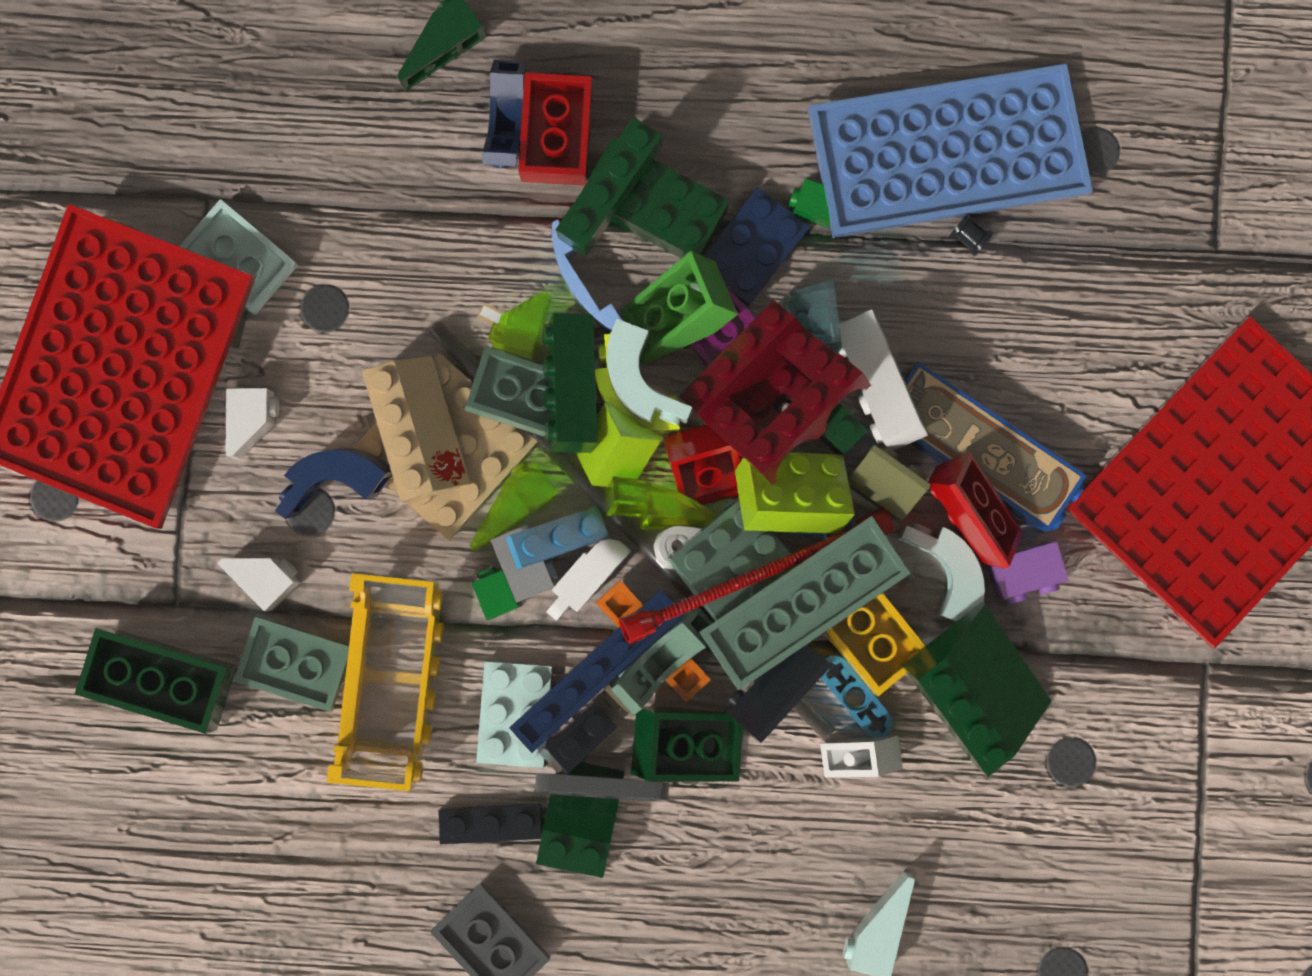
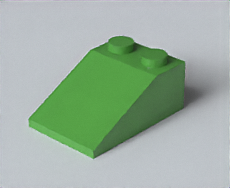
M693 251L687 253L620 310L625 322L649 331V337L640 358V362L643 364H647L714 334L738 315L716 262Z

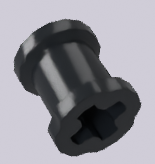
M966 214L949 237L952 240L956 238L971 249V255L975 257L994 233L990 230L986 232L971 220L970 214Z

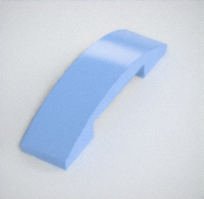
M557 219L552 223V240L557 263L565 284L586 314L592 315L593 321L611 334L616 319L621 320L612 304L599 310L568 261L577 255L576 250L557 237L555 229L560 223Z

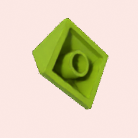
M606 401L597 415L598 443L591 453L576 454L591 485L632 489L663 437Z

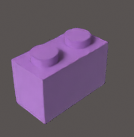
M1057 541L1015 552L1010 567L1005 569L986 564L996 599H1007L1008 604L1028 599V592L1038 589L1041 595L1060 590L1059 583L1069 581Z

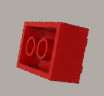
M525 73L518 167L521 182L586 185L588 181L593 102L592 76Z

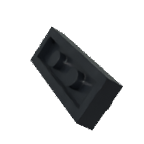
M541 803L440 808L438 810L440 845L541 839L542 836Z

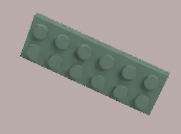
M870 516L708 625L699 633L737 690H740L911 573L876 521Z

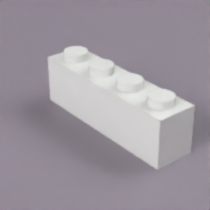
M871 309L835 326L839 338L834 341L839 353L843 357H848L849 362L862 371L871 384L867 390L861 389L863 395L858 396L864 413L866 415L871 413L875 421L874 424L870 425L876 442L878 444L884 442L886 447L894 451L928 436L873 310Z

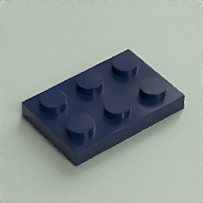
M757 187L704 257L716 262L726 287L728 286L738 299L749 307L810 227Z

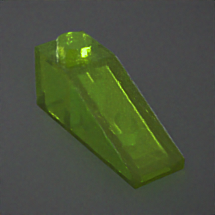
M525 460L510 470L512 476L506 479L469 545L473 552H478L490 544V540L503 535L559 496L535 461L529 464Z

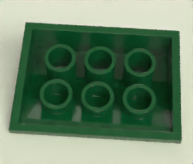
M983 602L979 603L901 665L970 761L987 777L991 776L1017 754L1052 702Z

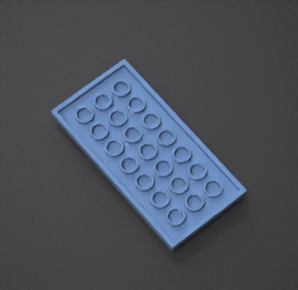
M1067 64L813 104L808 108L833 238L960 217L966 214L972 215L1085 196L1093 192Z

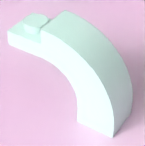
M616 319L607 346V367L612 386L621 402L634 415L648 423H651L655 411L661 413L659 417L661 420L678 426L680 421L687 423L692 407L653 391L644 382L640 374L639 362L649 337V331Z
M913 523L912 527L903 526L897 539L931 554L941 563L945 570L947 589L937 612L938 616L955 623L979 603L984 602L985 587L983 573L975 554L964 540L945 527L937 528L934 537L930 536L932 530L922 525Z

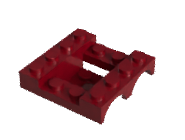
M773 300L679 397L686 405L692 407V411L773 485L777 481L778 468L786 455L794 447L806 440H818L827 431V420L839 401L855 390H867L871 384L862 371L841 354L837 355L804 328L790 312ZM784 358L787 359V360H788L792 365H794L798 370H800V371H801L805 376H807L812 382L808 381V380H807L803 375H801L796 369H794L790 364H788V363L784 360ZM792 400L782 412H778V407L783 401Z

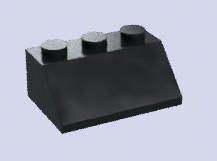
M805 645L752 681L744 691L736 689L726 700L729 707L725 712L755 740L762 743L832 664L809 645Z

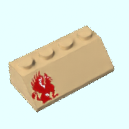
M433 356L395 360L362 370L400 502L408 504L470 485V478Z

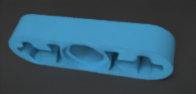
M838 655L824 657L835 665L841 663L842 667L839 672L844 679L847 680L850 675L854 678L853 681L844 684L838 692L835 687L841 685L839 680L834 676L828 678L825 673L821 679L868 736L872 738L888 736L893 728V720L880 701L844 658ZM852 687H860L864 691L865 698L859 706H851L846 700V693ZM871 701L875 706L869 708L870 711L878 718L882 715L885 718L882 721L884 728L881 731L876 728L869 729L872 722L865 713H863L861 718L857 716L858 712L868 708Z

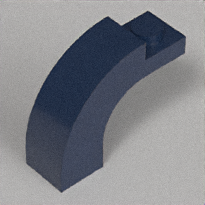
M493 60L490 70L489 126L482 151L483 164L492 165L495 168H508L510 166H517V163H519L524 75L527 73V61Z
M338 448L308 455L295 463L285 473L284 476L293 484L288 485L280 494L279 500L281 503L275 511L284 519L298 516L316 490L328 480H336L348 485L365 500L375 498L393 476L390 465L369 452L352 448Z

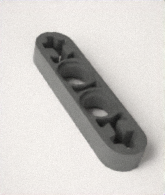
M536 774L535 792L668 802L669 783L561 774Z

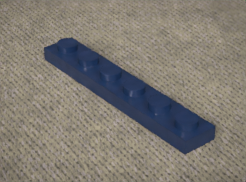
M660 589L636 612L660 610L665 606H672L673 601ZM680 614L666 622L664 621L661 626L656 627V632L632 644H628L621 628H617L517 719L509 729L533 753L684 614Z

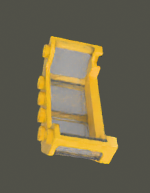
M351 573L349 590L354 591V598L351 601L350 608L354 609L338 744L334 745V764L328 765L327 783L411 791L415 788L416 783H421L423 775V762L421 760L425 744H430L432 736V724H427L428 711L434 710L436 691L431 690L432 677L438 676L440 657L435 656L436 643L442 642L444 624L439 623V610L442 607L443 590L439 589V582Z

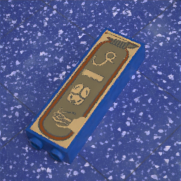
M917 362L911 368L904 381L928 436L910 444L939 464L971 451L1011 513L1041 533L1049 532L1051 529L1056 530L1066 517L1063 511L1070 501L1075 502L1085 488L1082 482L1086 475L920 362Z

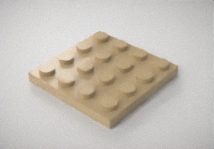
M439 353L434 358V362L471 484L408 503V505L450 541L539 442L525 430L465 411L473 382ZM376 422L352 449L369 452L389 464ZM392 476L386 485L398 495Z

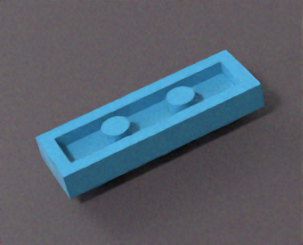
M596 506L506 537V541L516 568L519 570L609 538V534L600 510Z

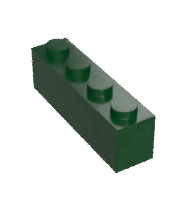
M633 117L555 229L558 239L585 257L589 254L662 148L661 134L637 118Z
M553 313L549 323L544 324L542 332L543 345H548V356L544 357L543 374L544 376H549V388H545L544 407L550 408V420H546L545 439L551 442V452L591 453L598 443L593 316L588 314Z

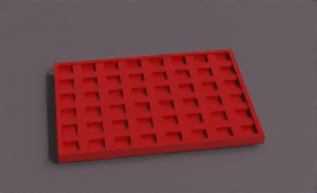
M1251 316L1246 317L1088 482L1079 498L1075 502L1070 501L1065 508L1211 648H1216L1312 546V374Z

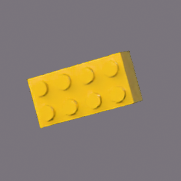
M883 593L824 632L838 652L876 696H880L907 674L901 665L925 647L924 643Z

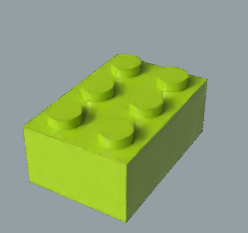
M789 452L778 468L777 481L773 485L745 459L741 460L735 470L744 531L839 534L855 515L843 455Z

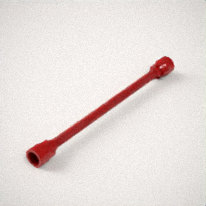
M884 508L870 512L865 517L857 519V524L852 526L854 528L872 516L884 535L894 531L892 519ZM851 529L786 555L782 559L779 558L774 562L772 561L759 568H755V570L748 571L743 575H739V577L736 576L727 582L725 581L700 593H696L692 597L689 596L688 599L684 598V601H677L672 606L668 605V607L665 606L660 610H642L619 618L621 631L628 644L642 640L656 632V627L661 626L664 621L666 622L680 614L682 615L692 609L694 610L711 601L727 596L731 592L734 593L739 589H743V587L746 588L751 584L753 585L763 579L774 576L778 572L781 573L786 569L788 570L799 565Z

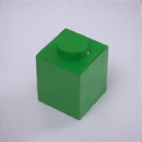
M804 179L801 188L794 187L789 206L794 207L793 214L801 220L830 228L831 221L824 184Z
M496 567L484 570L477 574L479 580L471 583L486 621L521 607L519 602L516 603L503 570L497 572Z

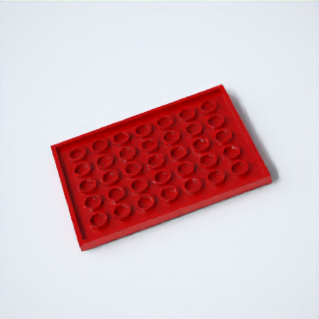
M68 204L0 387V465L155 529H162L256 277Z

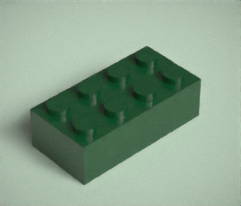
M612 137L588 181L617 141L615 138ZM653 159L611 221L679 258H683L690 251L703 256L728 211L730 200Z
M111 627L95 628L74 695L207 734L218 729L237 665Z

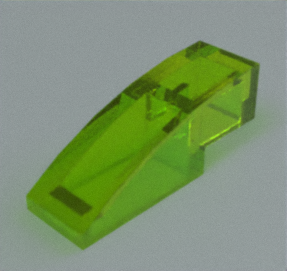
M613 476L605 491L606 515L639 517L640 529L664 530L674 526L703 528L714 519L713 512L697 501L677 491L654 483Z

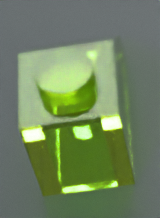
M542 292L502 314L499 323L494 322L490 330L489 342H493L492 348L533 362L551 303L550 295Z

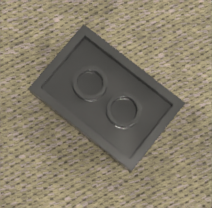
M482 882L430 931L470 976H534L550 960V956Z

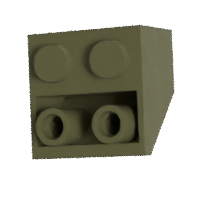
M873 445L848 477L849 487L878 509L884 508L895 521H903L931 484L925 481L927 476L913 465H909L907 468L898 462L899 456L893 450L884 445H881L880 448Z

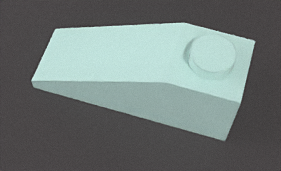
M903 871L854 928L852 938L847 937L843 949V958L847 959L846 963L851 971L871 976H892L915 878L910 873Z

